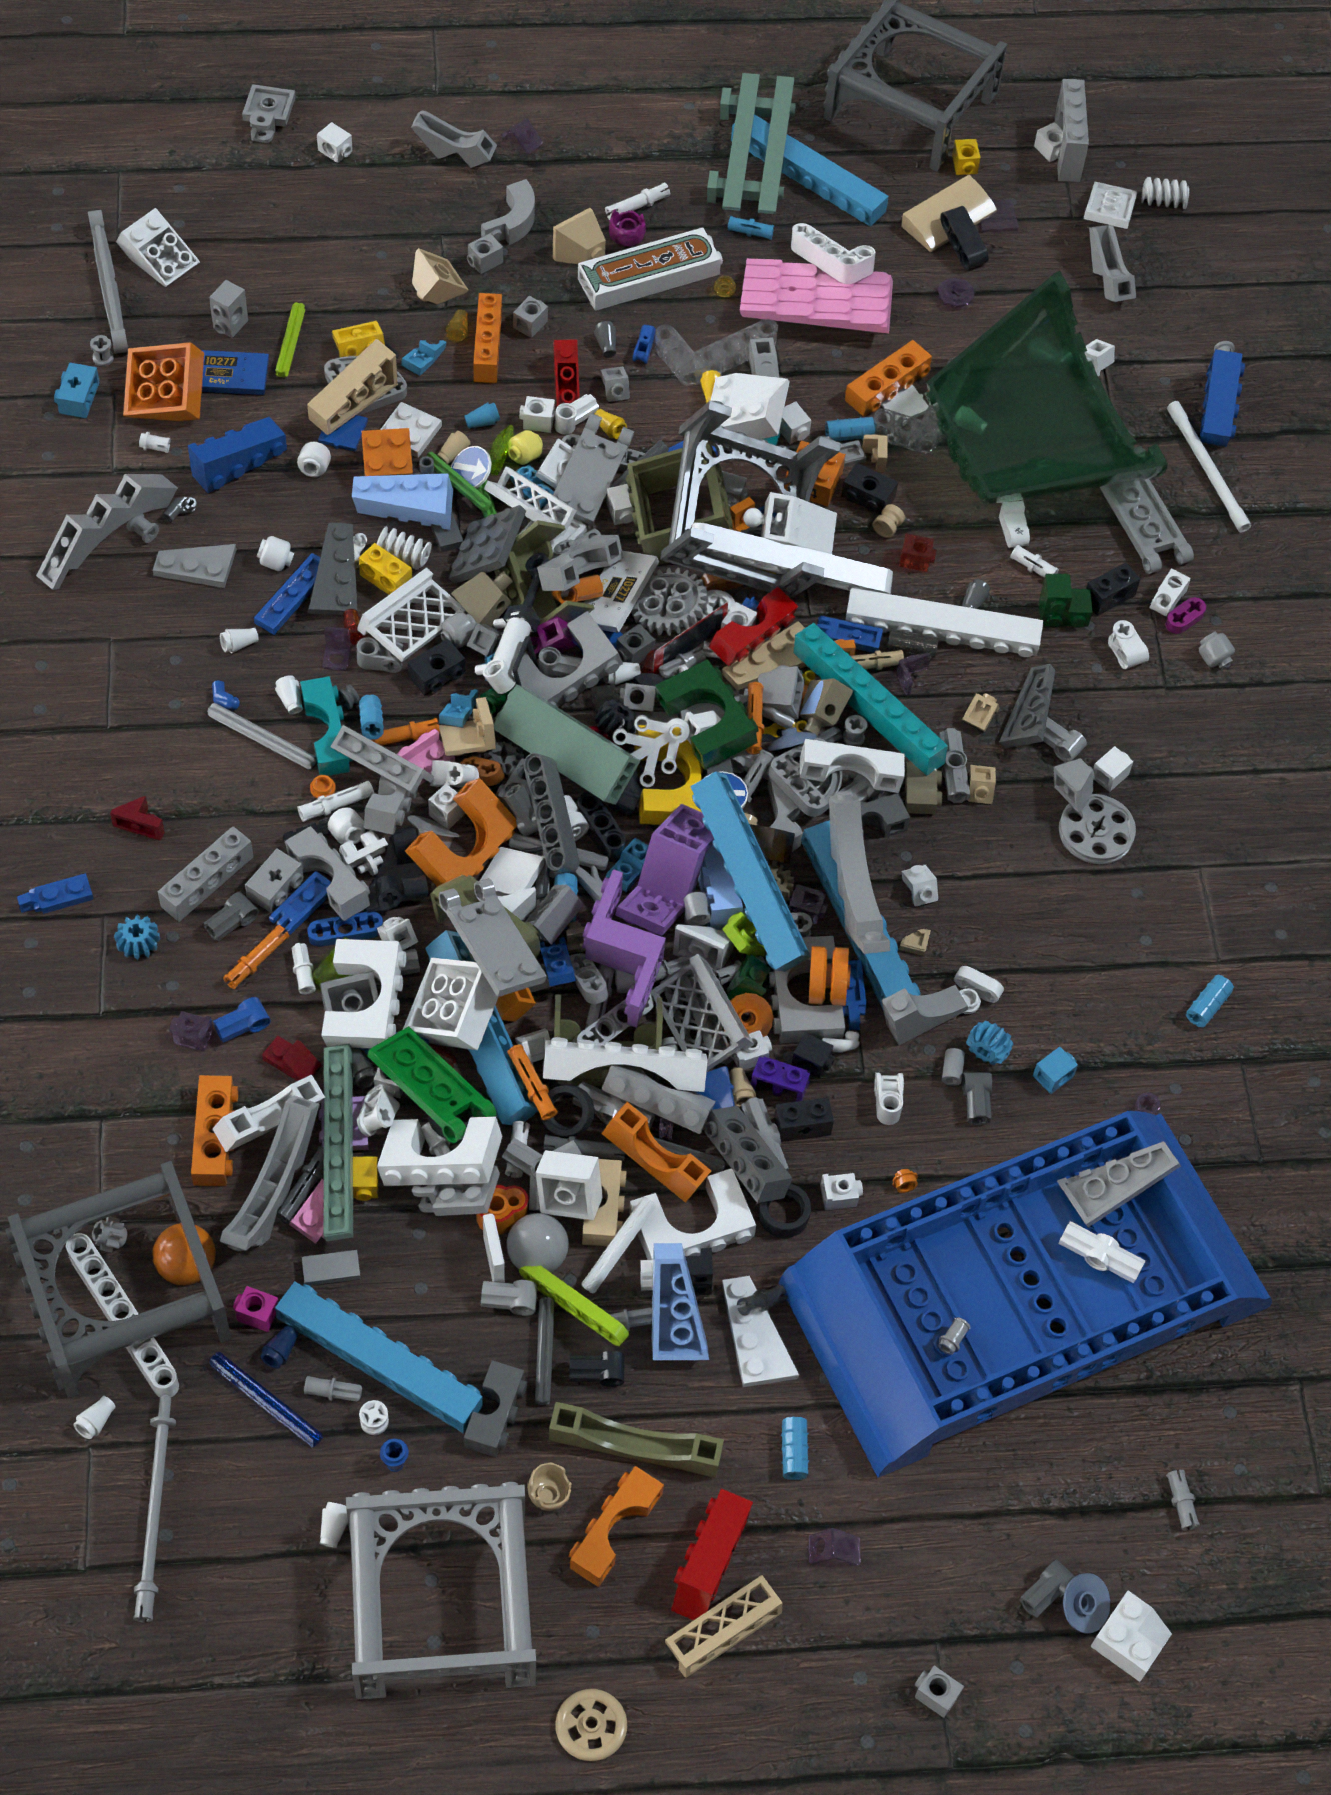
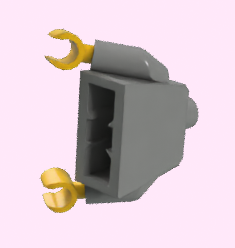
M781 665L770 672L761 673L758 682L764 686L762 716L786 729L796 727L797 732H803L807 722L801 720L796 723L794 720L799 718L804 684L809 685L810 681L815 679V673L812 670H808L803 674L798 666L788 667L785 665ZM745 689L744 696L748 695V689Z

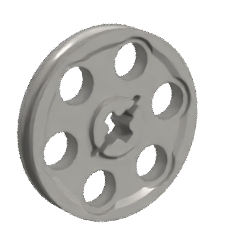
M1091 794L1083 810L1079 812L1069 803L1064 809L1059 822V835L1066 849L1075 857L1093 864H1108L1121 859L1130 850L1136 834L1135 822L1130 811L1119 801L1100 794ZM1096 803L1102 807V811L1094 812L1090 809L1089 805ZM1076 813L1080 815L1081 821L1074 822L1070 820L1068 815ZM1113 815H1120L1124 818L1125 822L1116 823L1111 817ZM1101 820H1103L1100 827L1101 829L1094 834L1093 838H1091L1094 832L1093 829L1099 826ZM1074 834L1082 837L1083 842L1074 843L1070 836ZM1116 836L1123 837L1126 840V844H1116L1113 838ZM1100 846L1106 853L1098 855L1093 852L1092 848Z

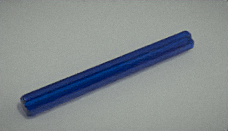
M216 1352L210 1358L211 1367L308 1445L315 1447L322 1440L321 1432L221 1352Z

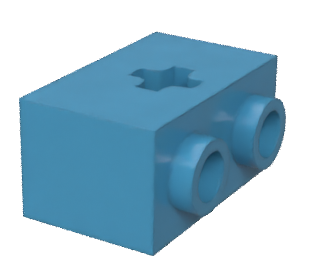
M69 363L67 370L62 373L60 389H57L54 395V402L57 403L60 414L87 418L100 383L97 367Z

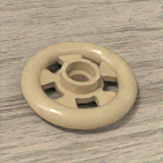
M585 1689L572 1694L561 1705L556 1717V1734L562 1747L575 1758L584 1761H598L611 1756L622 1745L627 1733V1717L622 1705L614 1696L598 1689ZM595 1701L607 1706L604 1714L592 1709ZM580 1704L585 1711L576 1719L571 1712ZM593 1719L597 1722V1726L595 1728H588L586 1722ZM606 1721L615 1722L614 1734L605 1733ZM576 1726L581 1738L573 1741L568 1730ZM601 1739L602 1747L589 1749L588 1740Z

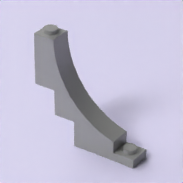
M125 474L115 494H96L86 514L66 515L36 576L52 590L59 589L68 570L78 569L92 550L122 524L145 512L159 508H168L177 487L162 474Z
M838 792L837 796H829L831 857L837 863L838 894L844 900L845 931L864 954L890 951V941L883 933V919L873 893L865 855L861 803L852 792Z

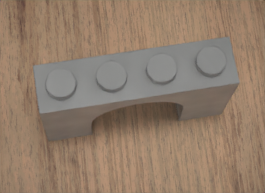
M1062 79L1054 116L1055 123L1063 130L1062 145L1057 164L1058 181L1080 182L1089 145L1084 80Z
M588 611L567 624L572 637L583 650V659L577 670L562 678L545 676L538 670L526 652L517 671L521 685L556 707L574 700L580 692L595 686L600 679L616 672L623 665L619 653Z
M833 936L802 937L810 956L812 946H824L827 949V963H832L833 950L835 949ZM811 957L785 972L771 968L772 972L768 974L769 988H774V995H771V1009L776 1011L777 1018L773 1020L774 1034H779L780 1044L799 1043L805 1032L821 1040L823 1038L843 1039L845 1023L842 1006L805 1005L797 1001L788 990L787 984L792 978L799 974L810 972Z

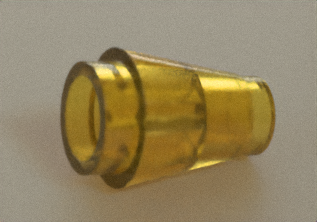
M457 310L445 328L447 338L450 341L458 343L463 341L468 335V313L465 310Z

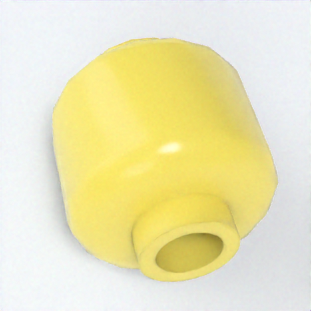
M525 430L510 438L508 441V454L516 463L525 465L540 457L543 447L542 440L538 434Z

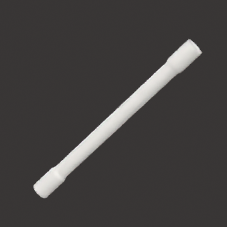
M1179 401L1170 403L1167 406L1169 414L1193 450L1227 508L1237 530L1240 533L1247 531L1251 527L1250 521L1230 492L1190 424Z

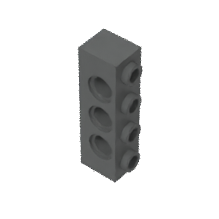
M733 1106L711 1110L703 1130L755 1201L760 1203L783 1199L792 1181V1177L740 1108Z

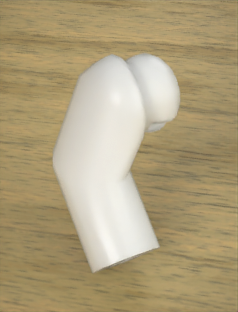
M853 1031L845 1033V1040L822 1039L834 1045L833 1052L840 1053L856 1049L860 1044L858 1041L859 1033Z

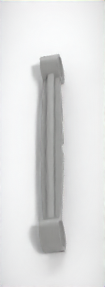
M88 211L95 259L104 306L111 330L114 353L128 352V345L102 211Z

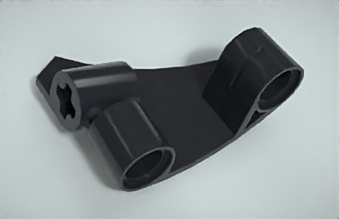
M415 826L396 829L394 834L389 837V844L383 858V863H381L378 873L369 887L370 894H368L370 906L363 909V911L370 913L397 907L402 901L429 897L425 874L423 875L421 868L405 852L417 838Z

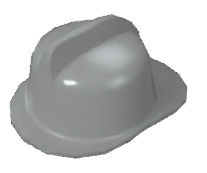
M415 815L407 817V820L417 828V837L421 833L433 831L449 849L454 837H459V834L451 832L443 825L431 819Z

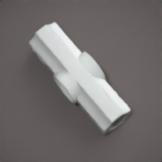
M1071 1221L1059 1241L1060 1245L1085 1257V1261L1091 1267L1100 1271L1109 1270L1132 1283L1136 1281L1145 1263V1260L1119 1247V1243L1111 1236L1102 1233L1096 1235Z

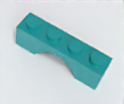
M330 676L300 681L306 716L318 718L329 727L327 733L314 743L319 775L330 776L350 772L349 762H352L353 759L331 748L332 743L342 728L340 721L344 720L341 705H336V700H339L337 685L332 686Z

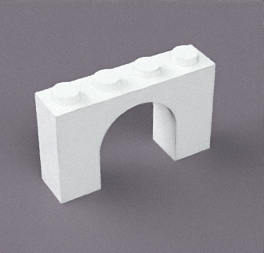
M336 939L333 964L337 973L357 975L373 971L374 978L381 983L382 987L376 1002L363 1011H325L321 1036L327 1047L350 1043L352 1048H372L396 1034V1025L393 1022L394 1015L399 1014L397 995L398 991H402L403 977L400 974L401 967L406 965V952L402 951L399 941Z
M471 1117L462 1142L451 1152L437 1157L420 1155L425 1137L418 1119L393 1120L377 1165L384 1186L489 1183L502 1139L496 1117Z
M732 1169L707 1176L705 1188L717 1218L710 1228L700 1233L688 1234L676 1230L667 1221L656 1193L644 1196L656 1204V1208L637 1233L648 1260H653L654 1243H682L685 1256H700L701 1248H712V1252H718L724 1249L726 1245L735 1242L742 1244L754 1237L756 1224ZM643 1197L630 1201L629 1214L633 1212Z

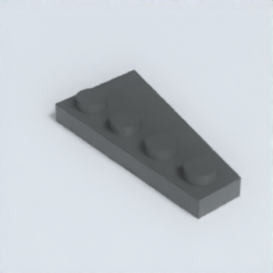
M328 523L307 613L356 616L357 593L353 524Z
M1051 664L1030 669L999 741L1004 748L1043 742L1055 676V669Z

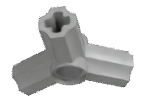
M514 1137L501 1158L530 1176L528 1211L540 1212L535 1165L540 1163L543 1155ZM574 1140L553 1150L554 1152L582 1155Z

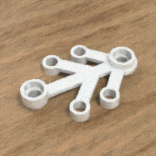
M644 715L638 716L634 722L635 728L638 731L644 732L650 729L663 733L655 739L627 733L624 729H617L613 733V740L618 745L628 743L642 746L632 752L631 755L639 760L647 756L644 772L640 775V782L644 787H651L655 783L654 771L659 749L668 742L667 756L662 761L661 768L666 774L675 772L677 767L675 759L679 743L684 742L690 732L688 724L683 719L674 718L668 723L650 720ZM640 719H644L647 722V725L643 728L637 725ZM675 727H679L682 730V733L678 736L672 733ZM620 732L626 736L623 741L616 739V735ZM672 762L674 767L671 770H667L664 764ZM645 775H650L652 777V781L650 783H645L643 781V777Z

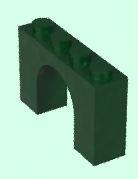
M708 659L655 685L657 699L669 717L700 703L714 704L725 712L723 718L716 725L690 737L692 751L704 770L757 744L756 733L759 732L754 719L747 717L743 703L741 701L737 702L734 698L735 695L731 686L728 683L724 684L722 681L723 677L718 667H713Z

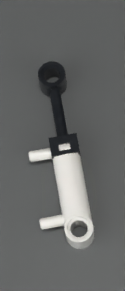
M544 553L532 555L525 564L526 570L531 575L532 582L523 604L508 606L504 618L495 619L493 622V626L496 629L505 628L493 660L487 664L475 667V673L483 675L492 688L500 694L506 693L514 687L516 681L512 670L523 641L530 633H536L540 623V618L532 609L539 588L542 587L537 567L550 561Z

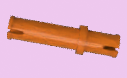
M752 682L747 687V717L754 719L759 732L756 733L758 743L747 748L746 751L749 754H759L762 749L761 742L762 734L764 733V725L762 724L764 686H762V683Z
M437 718L418 723L411 721L409 725L383 730L384 733L380 738L371 739V741L380 746L411 739L417 741L422 734L429 733L433 729H436L440 734L439 724H437Z
M277 925L248 955L242 956L238 960V964L223 977L225 983L230 980L227 985L232 989L237 988L249 974L252 975L257 971L256 967L282 942L289 938L288 932L286 931L283 934L282 932L285 929Z
M522 1044L511 1047L507 1054L510 1056L528 1091L527 1096L529 1100L534 1102L542 1120L553 1118L558 1111L548 1096L549 1090L547 1086L543 1085L524 1051V1047ZM522 1064H524V1066H525V1068H526V1070H527V1072H528L530 1078L528 1077V1075H527V1073H526V1071H525V1069H524V1067H523ZM534 1087H536L538 1093L540 1094V1096H541V1098H542V1101H541V1099H540L539 1095L537 1094V1092H536V1090H535Z

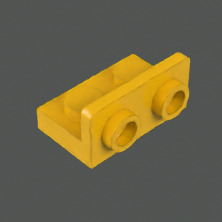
M377 321L332 331L340 357L359 356L376 339L385 345L383 332Z

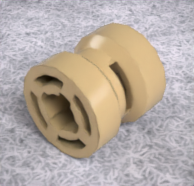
M888 504L882 510L881 515L877 516L874 520L873 528L879 535L890 538L896 532V527L901 526L904 522L905 515L899 507Z

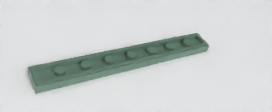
M350 1043L324 1048L323 1237L326 1241L353 1237L352 1047Z

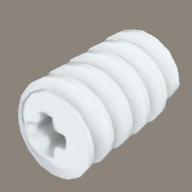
M1147 177L1142 188L1141 203H1143L1144 199H1147L1148 205L1151 206L1153 200H1156L1157 206H1160L1162 200H1164L1165 206L1169 207L1171 201H1173L1174 208H1177L1179 203L1182 202L1183 209H1186L1189 198V186L1187 187L1185 180H1182L1180 185H1178V181L1173 179L1171 184H1169L1168 179H1164L1161 184L1159 178H1155L1152 183L1151 177Z
M386 526L378 538L377 545L408 566L411 565L415 570L423 567L431 552V542H427L425 547H422L423 539H418L415 544L413 535H410L405 540V532H401L397 537V529L393 528L388 533V527Z

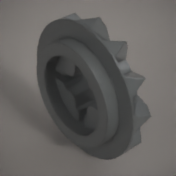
M504 738L500 742L495 741L496 749L486 751L484 759L499 762L504 775H509L511 768L514 765L517 766L520 760L524 759L522 747L517 746L514 742H508ZM503 751L507 752L505 763H502L501 759Z

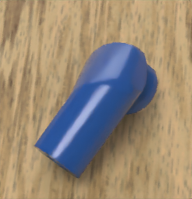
M218 680L212 683L214 703L228 710H236L239 707L240 701L237 697H233L232 694L225 692L224 682Z

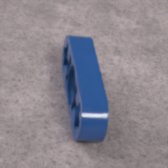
M362 912L353 915L345 921L340 916L316 920L308 926V939L312 945L323 947L336 944V939L364 940L379 936L377 928L383 925V919L377 912ZM369 921H373L374 928L369 927ZM357 923H360V931H357ZM343 924H348L353 927V930L348 934H343L338 931V928ZM331 927L334 928V935H331ZM317 930H322V937H318L316 934Z

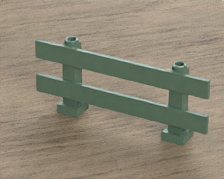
M742 73L739 95H731V88L722 89L720 119L729 120V114H736L727 179L719 178V171H710L707 186V203H716L717 197L724 198L722 209L740 211L742 199L759 201L758 213L776 214L778 200H783L784 187L780 186L788 122L790 117H795L796 103H791L794 77L777 76L773 99L757 97L760 74ZM754 114L760 117H771L762 182L745 180Z

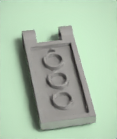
M592 413L586 422L585 428L553 496L577 510L573 517L574 519L590 526L595 521L607 495V488H610L635 432L623 427L617 443L595 435L602 417ZM560 509L557 511L564 515H566L567 511L564 509Z
M1143 469L1101 481L1100 489L1140 555L1143 568L1147 574L1161 570V559L1157 553L1171 548L1174 549V556L1178 564L1181 565L1193 561L1192 547L1185 540Z
M487 878L476 881L474 883V892L480 902L463 907L461 906L459 894L454 888L439 893L441 908L448 915L497 997L545 982V972L498 899L491 879Z

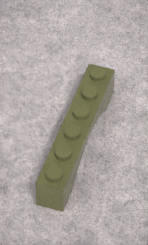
M559 1402L555 1403L549 1427L550 1441L714 1478L717 1476L724 1439L698 1433L677 1434L639 1429L606 1419L585 1408Z

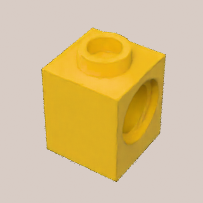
M976 139L955 140L952 158L956 175L978 174L981 158Z
M353 1157V1198L360 1201L378 1198V1157Z

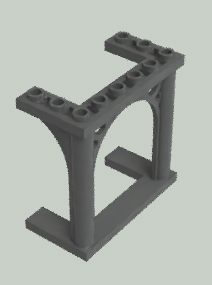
M884 0L878 12L875 11L872 14L869 23L862 26L859 35L856 38L853 37L849 47L840 53L835 64L832 63L827 71L829 78L825 87L827 94L823 103V108L825 109L824 119L832 121L842 109V104L849 100L862 99L881 105L936 131L929 168L938 171L948 158L953 126L982 89L981 102L989 105L998 94L1008 44L999 41L994 46L900 3V0ZM917 34L936 39L984 62L943 112L884 83L877 76L872 66V55L877 48L876 54L884 57L894 45L896 36ZM855 65H864L867 67L864 70L853 69Z
M709 401L679 428L678 435L684 437L669 544L661 551L660 560L766 592H771L776 587H779L792 599L822 579L825 568L803 561L784 575L779 573L772 574L703 553V550L713 544L714 534L691 527L695 519L699 486L702 478L712 466L723 461L737 460L747 462L762 470L775 484L779 494L794 496L809 502L820 470L824 463L840 452L841 443L833 441L828 436H819L801 451L794 452L786 446H776L764 439H754L742 432L726 430L721 424L731 417L732 407L726 406L720 401ZM706 444L716 448L718 453L716 458L708 453ZM724 450L730 451V454L725 453ZM703 458L707 461V464H701ZM765 463L773 465L772 468L768 467ZM778 467L788 470L787 478L781 479L777 477L776 470ZM789 482H791V484H790L789 486H787V488H788V491H787V490L784 488V485H786V484H788Z
M172 1161L161 1164L162 1172L38 1215L23 1220L20 1219L18 1213L7 1217L10 1227L5 1230L18 1269L24 1268L26 1276L21 1278L26 1294L32 1292L35 1300L29 1304L34 1318H41L43 1326L39 1327L38 1331L42 1343H49L51 1352L46 1353L59 1391L65 1389L68 1398L79 1394L77 1390L79 1378L89 1367L102 1358L125 1347L212 1317L220 1343L231 1340L225 1308ZM168 1196L177 1223L180 1222L205 1291L116 1321L90 1319L69 1307L61 1297L55 1279L56 1263L66 1242L77 1231L90 1223ZM62 1232V1237L57 1240L50 1235L54 1233L55 1236L57 1233ZM38 1242H48L54 1248L50 1254L43 1255L36 1252L34 1247ZM37 1261L48 1262L49 1267L46 1270H40L43 1267ZM48 1288L54 1289L50 1294L46 1292ZM63 1310L65 1316L59 1320V1315L56 1311ZM73 1320L79 1322V1328L75 1335L69 1338L62 1335L63 1328L68 1322ZM91 1326L95 1329L94 1332H87L88 1335L84 1336L86 1327Z

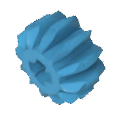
M136 914L134 920L126 917V924L118 923V931L114 934L117 949L120 952L124 951V955L127 958L133 954L137 960L141 954L149 958V950L156 951L157 942H160L157 925L155 922L151 923L148 916L140 920L138 914Z
M986 1020L983 1023L978 1022L972 1028L966 1041L969 1051L975 1053L976 1058L982 1059L984 1063L988 1061L991 1065L1001 1064L1006 1060L1014 1044L1010 1039L1011 1035L1005 1033L1004 1028H1000L996 1023L991 1024Z

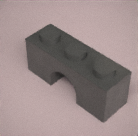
M898 793L883 795L877 800L868 803L861 802L862 826L874 825L878 827L884 838L908 830L910 816Z
M491 1361L482 1386L483 1396L495 1400L499 1408L489 1415L472 1413L464 1435V1448L496 1458L499 1449H505L509 1438V1433L506 1432L508 1424H514L518 1413V1407L515 1406L518 1397L523 1398L528 1382L524 1381V1370Z

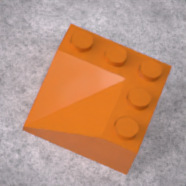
M191 342L128 348L123 416L169 421L199 420L204 352Z

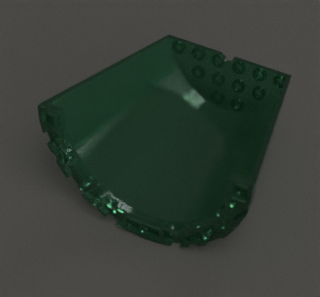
M1061 271L1049 277L927 381L928 391L925 392L929 404L934 407L938 419V428L947 439L950 458L953 463H958L960 467L958 471L963 482L968 481L972 492H975L985 505L1156 478L1166 473L1168 463L1157 444L1148 447V453L1141 446L1134 448L1133 445L1137 444L1136 440L1131 437L1128 429L1116 412L1095 372L1092 361L1088 362L1084 353L1087 351L1082 335L1080 332L1075 334V325L1078 322L1073 311L1071 289Z

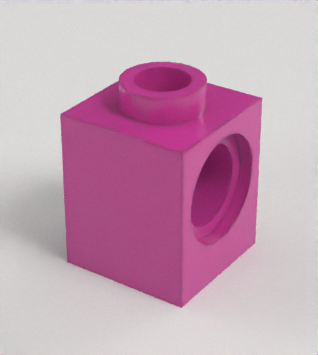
M246 1286L243 1294H238L234 1302L233 1309L235 1310L237 1321L269 1332L276 1317L275 1307L279 1303L278 1297ZM252 1305L261 1306V1309L256 1312L248 1310Z

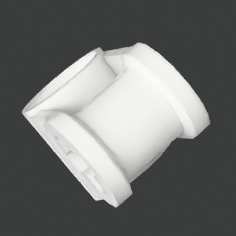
M1125 620L1116 622L1113 626V633L1108 638V644L1116 655L1120 666L1123 669H1128L1149 660L1148 649L1140 639L1134 626Z
M432 760L431 774L435 777L430 786L442 787L447 784L451 788L464 787L468 781L479 778V772L475 766Z
M875 1073L876 1115L878 1120L885 1125H893L900 1119L903 1107V1073H898L897 1076ZM889 1106L894 1108V1110H889L885 1107Z
M382 1085L375 1086L367 1093L360 1114L357 1117L359 1130L368 1137L374 1135L382 1127H390L400 1107L399 1102Z

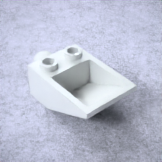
M770 492L765 502L764 515L756 508H750L744 513L743 520L747 526L754 528L762 524V538L832 555L837 513L794 496ZM772 513H777L775 518L772 516Z

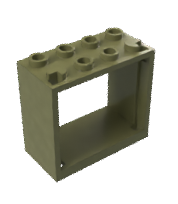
M706 444L708 453L716 458L713 447ZM682 448L627 464L629 475H626L628 487L632 489V493H629V499L632 507H635L632 517L635 526H638L639 531L635 532L639 546L642 545L644 554L657 556L659 560L658 565L669 563L660 560L661 551L669 544L671 528L657 532L654 531L648 495L677 486ZM703 458L701 464H707V461ZM718 463L712 466L703 477L708 480L714 515L695 520L694 523H705L734 530L722 467Z

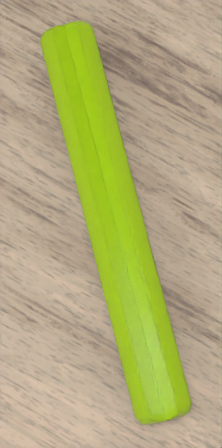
M295 302L292 305L275 369L278 377L286 378L289 374L305 313V305L303 303Z

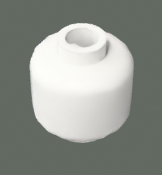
M318 442L305 444L298 456V468L306 476H322L330 463V451L326 446Z
M270 536L267 540H262L257 557L260 558L261 565L281 571L285 565L290 567L294 553L290 552L291 545L289 542Z
M351 808L338 809L328 821V830L340 844L352 841L353 844L361 841L360 836L366 830V828H363V819Z

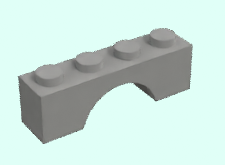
M595 535L537 567L542 590L566 591L580 583L579 574L595 568L610 566L621 560L623 553L619 536Z
M310 826L285 841L288 856L302 864L303 873L320 871L333 878L331 884L326 889L330 906L343 921L370 906L368 898L370 890L363 880L359 881L356 878L355 872L349 864L345 865L342 862L341 856L336 849H330L322 833L317 834Z
M626 1064L611 1065L601 1089L698 1134L704 1129L710 1111L713 1110L716 1101L694 1091H679L665 1087L649 1078L643 1071V1068Z

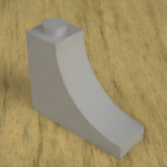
M956 985L922 996L909 994L906 988L882 1000L886 1025L898 1045L968 1010V1005Z

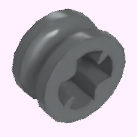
M348 684L345 690H338V694L342 704L350 710L353 708V704L359 705L360 698L353 686Z

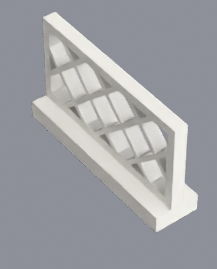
M425 568L365 612L361 617L357 630L363 635L371 634L403 662L442 632L441 625L444 620L455 615L444 613L443 606L453 608L456 613L466 614V610L432 580L433 573L428 568ZM431 589L438 595V599L426 598L425 592ZM410 603L422 604V611L410 609ZM426 604L437 605L439 612L427 611ZM394 615H406V622L394 621ZM411 616L423 617V624L411 623ZM427 618L440 619V625H428ZM379 626L390 627V634H382L377 628ZM395 628L407 629V636L395 635ZM412 630L424 631V637H412ZM396 642L408 643V649L403 652L396 646Z

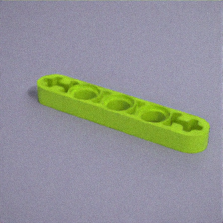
M541 1265L523 1266L519 1269L520 1275L525 1280L535 1282L538 1285L537 1290L547 1297L553 1298L555 1303L612 1344L620 1346L629 1336L628 1330L618 1320Z

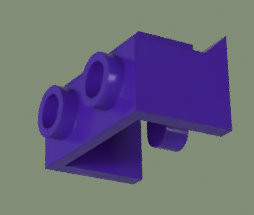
M759 1056L752 1074L751 1085L755 1091L759 1080L774 1084L772 1089L773 1095L781 1096L784 1088L798 1092L796 1102L803 1101L809 1084L810 1073L807 1070L765 1056Z

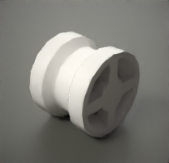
M376 1400L363 1404L359 1413L361 1428L369 1435L383 1433L389 1423L386 1406Z

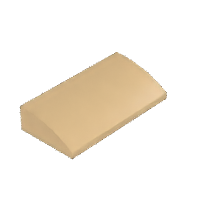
M967 175L903 213L901 227L932 252L949 242L940 221L942 212L964 206L974 225H977L997 213V209L984 189L970 175Z

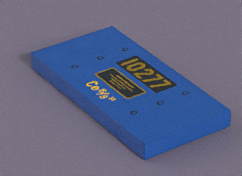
M202 350L204 352L202 392L265 395L269 354Z

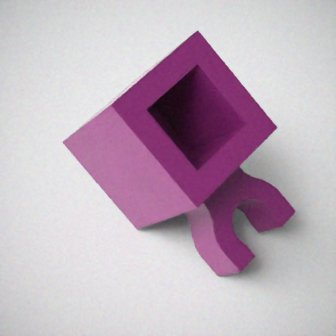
M556 616L538 626L539 637H531L533 646L538 643L537 649L534 650L536 658L539 657L540 651L546 647L556 648L561 654L577 646L566 621Z

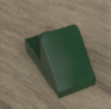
M747 955L725 992L729 1000L744 993H752L759 996L765 994L766 989L762 987V984L771 968L753 955Z

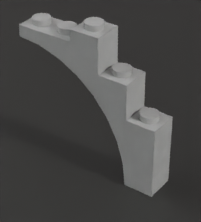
M295 1095L285 1102L273 1143L260 1174L240 1211L222 1231L220 1242L228 1244L229 1248L243 1251L251 1246H262L270 1239L277 1210L289 1194L295 1170L303 1165L319 1108L318 1103Z

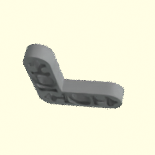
M583 953L571 955L570 959L576 979L574 982L584 999L591 1004L605 1001L608 998L607 985L593 961L585 959V954ZM541 964L540 966L546 974L544 964ZM547 974L544 983L529 987L530 992L551 987Z

